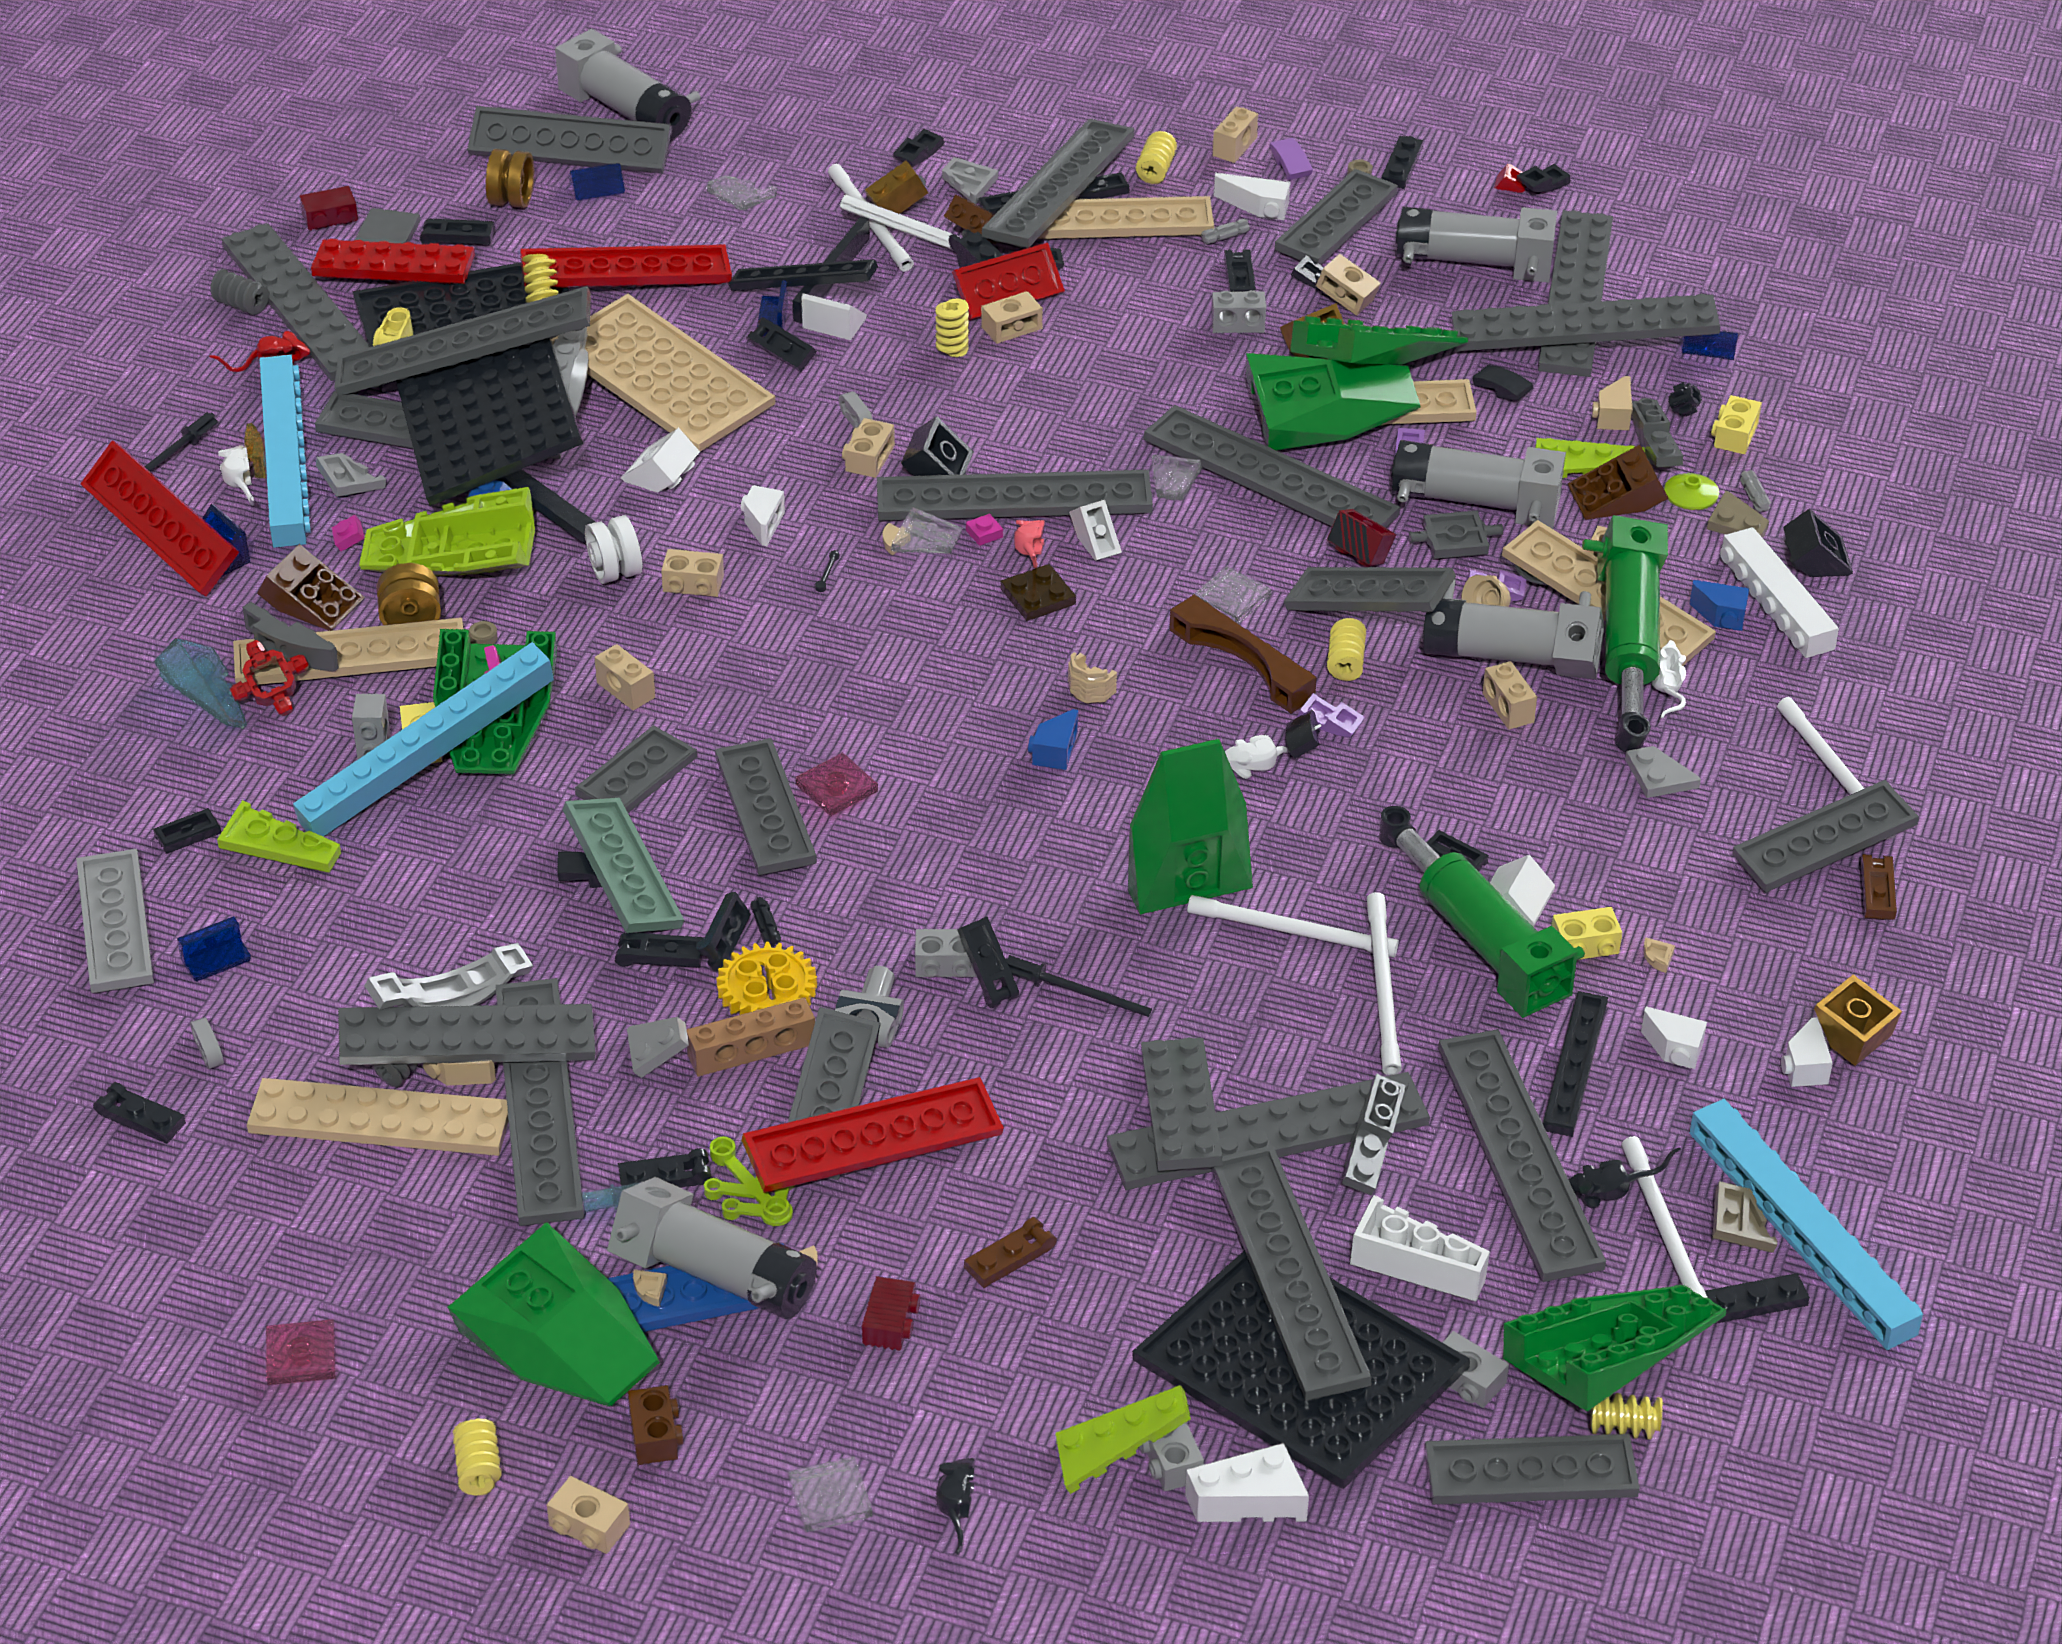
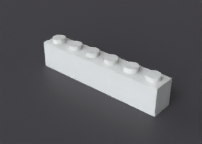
M1752 527L1724 535L1723 545L1720 550L1722 561L1732 569L1737 579L1741 580L1749 588L1751 596L1757 599L1764 611L1777 623L1778 628L1792 641L1793 646L1805 658L1835 650L1839 628L1759 533Z

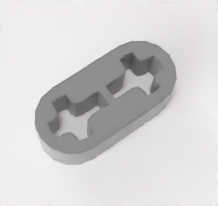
M854 391L839 396L840 409L854 429L859 427L864 418L873 420L869 409Z
M204 1017L191 1021V1031L207 1069L224 1065L220 1046L207 1018Z

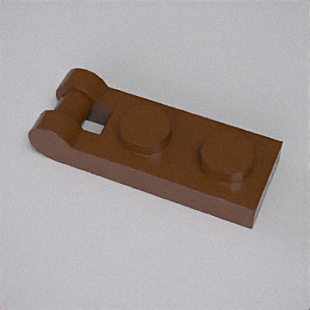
M1862 854L1860 870L1862 872L1865 918L1895 920L1897 905L1893 856L1883 855V858H1872L1870 854Z
M1031 1217L1021 1228L964 1259V1269L983 1288H986L1050 1251L1056 1245L1057 1238L1050 1231H1045L1043 1224L1036 1217ZM1034 1238L1036 1241L1030 1244L1028 1241Z

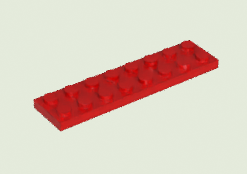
M725 244L520 249L523 279L527 273L523 271V266L526 263L522 261V257L530 254H544L549 259L556 260V263L550 265L549 269L557 271L556 274L550 276V279L557 280L558 283L550 287L729 283L732 279Z
M113 440L80 483L194 589L206 597L239 553L224 537L120 444Z
M981 1077L746 1132L743 1133L742 1143L763 1193L1000 1136L1003 1133L1004 1127Z

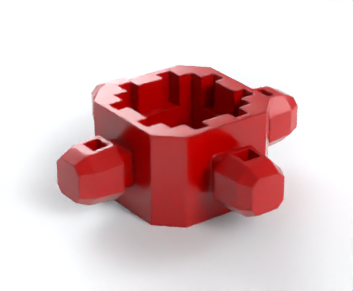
M258 640L248 643L246 650L250 660L245 662L242 670L246 682L242 683L240 681L230 688L234 700L243 701L249 698L248 695L252 694L257 704L266 707L273 704L279 715L285 716L293 711V706L289 696L294 694L297 686L293 674L297 673L299 675L309 668L305 656L297 655L291 657L289 662H286L282 652L273 649L266 652ZM271 663L273 665L278 664L287 681L284 682L283 686L271 689V692L266 693L264 691L261 693L252 675L255 674L256 670H262Z

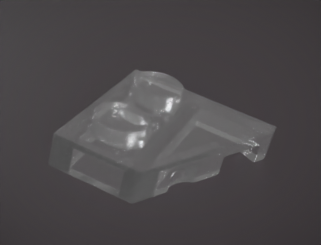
M727 175L707 182V192L743 211L770 200L777 195V187L770 185L765 190L755 188L754 181L741 180Z
M1152 454L1151 460L1157 498L1182 501L1202 470L1201 460Z
M912 507L892 542L891 551L951 554L961 536L963 528Z

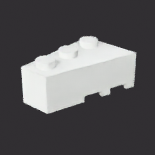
M1284 1443L1186 1470L1185 1496L1197 1522H1241V1517H1263V1522H1274V1517H1296V1521H1307L1309 1495Z

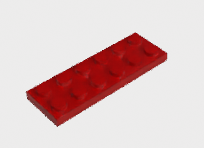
M332 238L322 240L312 263L311 273L312 276L465 283L475 257L474 247L460 244L449 246L436 243L344 241Z

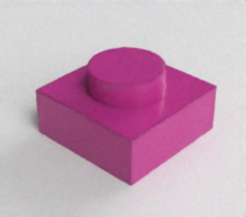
M991 514L966 522L967 533L979 546L1003 538V528Z
M356 515L342 520L332 527L335 545L341 552L365 539L361 521Z

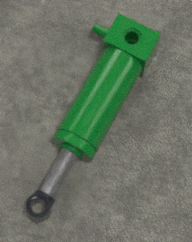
M1613 515L1602 541L1584 539L1582 548L1583 550L1597 552V580L1606 582L1605 672L1609 679L1622 685V715L1620 717V727L1615 736V744L1620 750L1626 752L1642 748L1651 729L1650 722L1643 715V685L1655 680L1660 672V571L1668 556V524Z
M1389 806L1383 809L1380 820V841L1388 847L1401 848L1424 872L1419 885L1420 893L1499 974L1497 992L1522 1018L1572 996L1576 962L1585 955L1582 947L1574 948L1553 926L1537 931L1461 853L1452 852L1440 857L1416 833V829L1410 824L1411 816L1407 809L1401 806Z

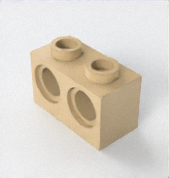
M864 418L859 427L853 430L852 439L849 444L846 443L844 445L842 459L845 460V471L876 478L895 446L894 424Z
M668 549L661 570L663 592L718 597L724 577L723 554Z
M1509 661L1485 668L1482 694L1508 730L1534 723L1537 696L1513 663Z

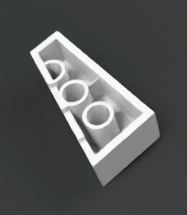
M1374 1195L1354 1233L1350 1264L1476 1301L1486 1281L1490 1251L1455 1234L1446 1236L1439 1232L1437 1225L1429 1221H1425L1422 1224L1410 1218L1409 1212L1400 1207L1393 1210L1383 1205L1384 1200Z

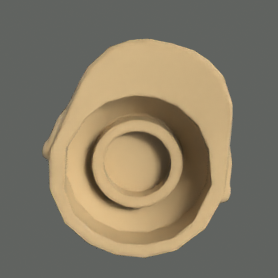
M1474 575L1469 577L1464 584L1461 600H1466L1468 603L1509 607L1511 596L1506 585L1497 579V576Z

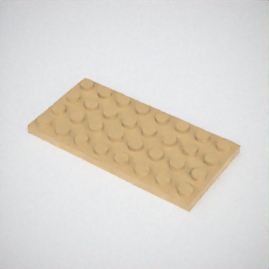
M629 294L624 295L590 316V326L587 327L588 336L585 345L588 351L587 374L671 433L680 428L700 452L775 404V395ZM558 336L555 337V338H553V339H551L553 345H554L555 339H558Z

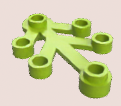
M718 1137L712 1140L710 1143V1157L712 1161L719 1166H726L741 1184L710 1178L704 1183L705 1197L710 1200H718L723 1195L755 1198L759 1203L740 1202L736 1198L725 1199L722 1202L723 1217L728 1220H735L741 1215L761 1217L763 1222L770 1226H782L788 1223L793 1216V1208L788 1202L787 1197L789 1191L795 1185L776 1190L774 1196H771L768 1192L763 1193L757 1176L754 1178L736 1158L735 1142L729 1137Z

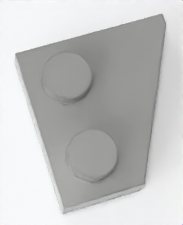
M343 453L316 457V467L336 497L386 488V478L384 476L373 477L368 474V467L354 462L352 458Z
M678 1017L627 1028L633 1072L641 1078L689 1046L686 1024Z

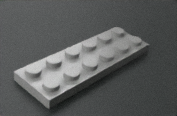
M137 849L76 858L91 993L153 984L152 962Z

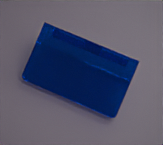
M620 163L571 170L568 175L577 201L618 195L625 192Z
M787 281L781 282L779 296H762L758 321L761 317H764L782 329L785 328L788 309Z
M1720 331V334L1684 336L1682 353L1734 360L1738 333Z
M234 916L177 938L181 961L195 982L251 961V954L242 942L239 923Z

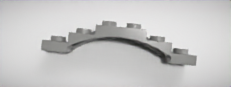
M587 327L579 331H570L558 335V339H555L553 345L575 418L584 392L588 371V351L585 348L588 336ZM562 453L550 458L561 459Z
M519 943L494 948L490 954L446 973L425 978L401 979L397 977L395 972L368 978L364 986L379 1010L393 1006H477L496 993L495 985L506 984L513 977L529 974L533 964Z

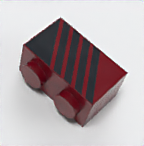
M1346 509L1339 510L1327 540L1335 545L1334 548L1337 551L1351 554L1357 558L1356 561L1359 564L1371 567L1372 565L1384 564L1396 534L1356 510Z

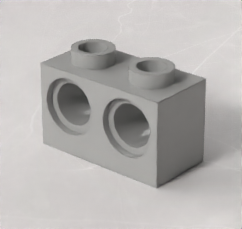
M1212 292L1211 319L1213 333H1265V292Z
M916 929V977H977L957 929Z
M1187 1422L1156 1442L1147 1441L1139 1446L1141 1453H1147L1152 1478L1159 1480L1164 1492L1186 1486V1470L1204 1465V1459Z

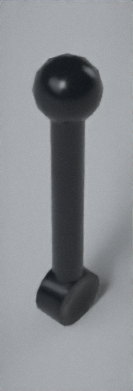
M832 550L829 553L830 560L822 578L815 583L817 592H824L826 590V580L834 562L840 557L839 552L836 550Z

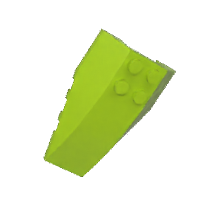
M525 487L474 495L466 498L467 503L455 506L452 502L442 505L443 510L429 515L426 511L417 513L413 520L404 522L401 518L366 530L359 567L362 570L384 573L388 568L397 564L415 563L430 569L435 576L491 573L498 570L529 566L535 534L530 489Z

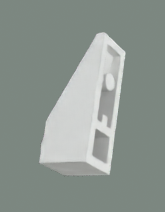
M1215 173L1214 197L1258 217L1278 220L1285 219L1289 205L1290 182Z

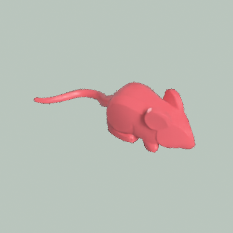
M1016 520L1015 524L1021 527L1014 534L1015 548L1020 554L1030 555L1033 568L1036 569L1038 566L1036 554H1042L1044 539H1041L1045 520Z

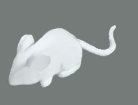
M243 445L219 451L218 456L224 457L220 465L224 482L234 488L240 487L246 494L250 504L254 505V497L247 485L252 484L250 471H248L250 469L246 447L244 448Z
M1669 641L1660 650V672L1656 679L1652 681V685L1656 690L1678 698L1681 703L1678 706L1663 711L1661 718H1664L1667 713L1683 709L1686 703L1683 695L1678 693L1686 676V669L1682 666L1686 657L1680 654L1674 641Z
M1321 724L1315 726V730L1320 728ZM1268 735L1254 736L1250 738L1249 743L1241 739L1236 740V746L1230 747L1225 751L1232 770L1245 779L1250 778L1251 770L1261 772L1270 770L1274 767L1277 756L1282 753H1289L1288 747H1276Z

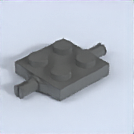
M1478 511L1423 515L1425 531H1409L1410 543L1426 542L1431 548L1434 559L1484 555L1489 553L1487 536H1502L1503 526L1502 524L1486 525L1480 519Z

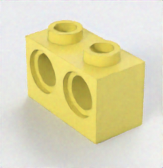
M1730 395L1727 404L1721 405L1718 420H1715L1711 435L1715 436L1714 447L1746 454L1759 423L1762 402Z
M1612 907L1553 915L1552 926L1574 948L1580 946L1584 949L1585 955L1581 959L1620 953L1622 930Z

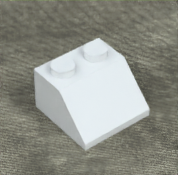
M677 428L648 446L623 474L621 479L626 483L657 493L666 487L672 489L682 480L680 475L682 473L685 474L695 465L693 460L700 451L680 428Z

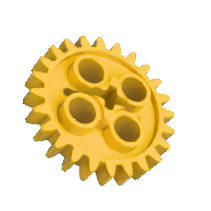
M769 942L765 943L764 948H760L757 943H753V950L750 951L743 946L741 955L732 952V960H723L724 968L718 969L719 977H716L718 998L722 999L723 1007H730V1014L740 1012L741 1015L804 997L810 1006L811 998L816 996V968L811 966V959H804L802 951L794 954L793 946L783 950L782 943H778L775 948H771ZM761 965L765 968L768 987L772 989L773 1000L769 998L766 979L762 976Z

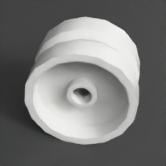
M626 515L611 518L608 527L601 521L585 526L588 555L594 573L600 583L605 584L616 581L619 577V572L626 578L642 573L640 546L633 525Z

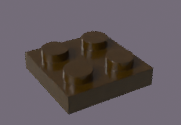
M1050 564L1000 580V589L1026 621L1076 605V595Z

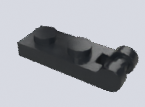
M430 218L424 222L420 242L422 244L444 242L451 244L491 245L495 231L494 221Z
M1242 249V252L1224 250V264L1229 291H1256L1250 249Z
M761 317L757 322L758 327L754 332L750 331L746 337L754 346L760 347L799 372H802L816 353L814 347L764 317Z
M736 891L725 895L704 939L696 945V949L701 956L707 957V964L714 972H717L719 968H724V959H730L731 953L751 915V912Z
M988 916L958 928L959 936L984 992L983 996L987 1006L992 1009L999 1006L1001 1001L1005 999L1013 1000L1019 997L1018 987ZM1000 978L1002 987L996 989L993 981Z
M625 932L619 937V949L616 951L615 962L622 967H628L632 963L700 968L702 956L696 949V945L704 937Z
M113 1082L106 1090L107 1094L104 1097H99L93 1104L94 1110L102 1117L165 1144H168L186 1124L184 1114L132 1093L118 1082ZM117 1102V1103H119V1104H121V1105L118 1107V1106H115L114 1104Z
M696 1148L690 1151L689 1154L618 1163L621 1191L654 1177L679 1188L704 1185L705 1181L712 1178L711 1170L706 1166L709 1162L708 1153L705 1149Z

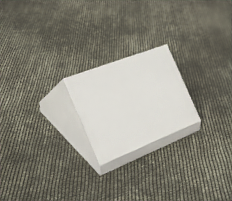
M804 293L802 295L803 328L851 340L866 319L867 314L851 305Z
M1530 854L1499 866L1490 881V884L1533 927L1555 890V884Z

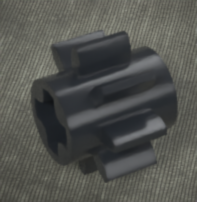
M1684 382L1673 386L1674 392L1670 393L1668 397V402L1673 412L1679 413L1680 416L1685 414L1686 417L1698 412L1696 407L1700 406L1702 402L1699 389L1695 385L1691 386L1690 383L1685 384Z

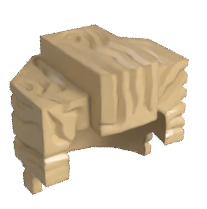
M1075 652L1072 653L1068 663V683L1070 693L1076 699L1087 704L1105 702L1117 692L1116 671L1111 669V672L1108 674L1107 669L1102 670L1095 666L1092 669L1087 668L1085 663L1086 656L1082 653H1079L1077 656Z

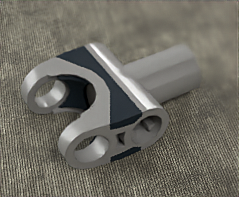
M874 966L869 969L861 992L841 990L835 1011L880 1022L878 1046L889 1048L901 1024L904 1000L889 997L895 980L894 973L887 967Z

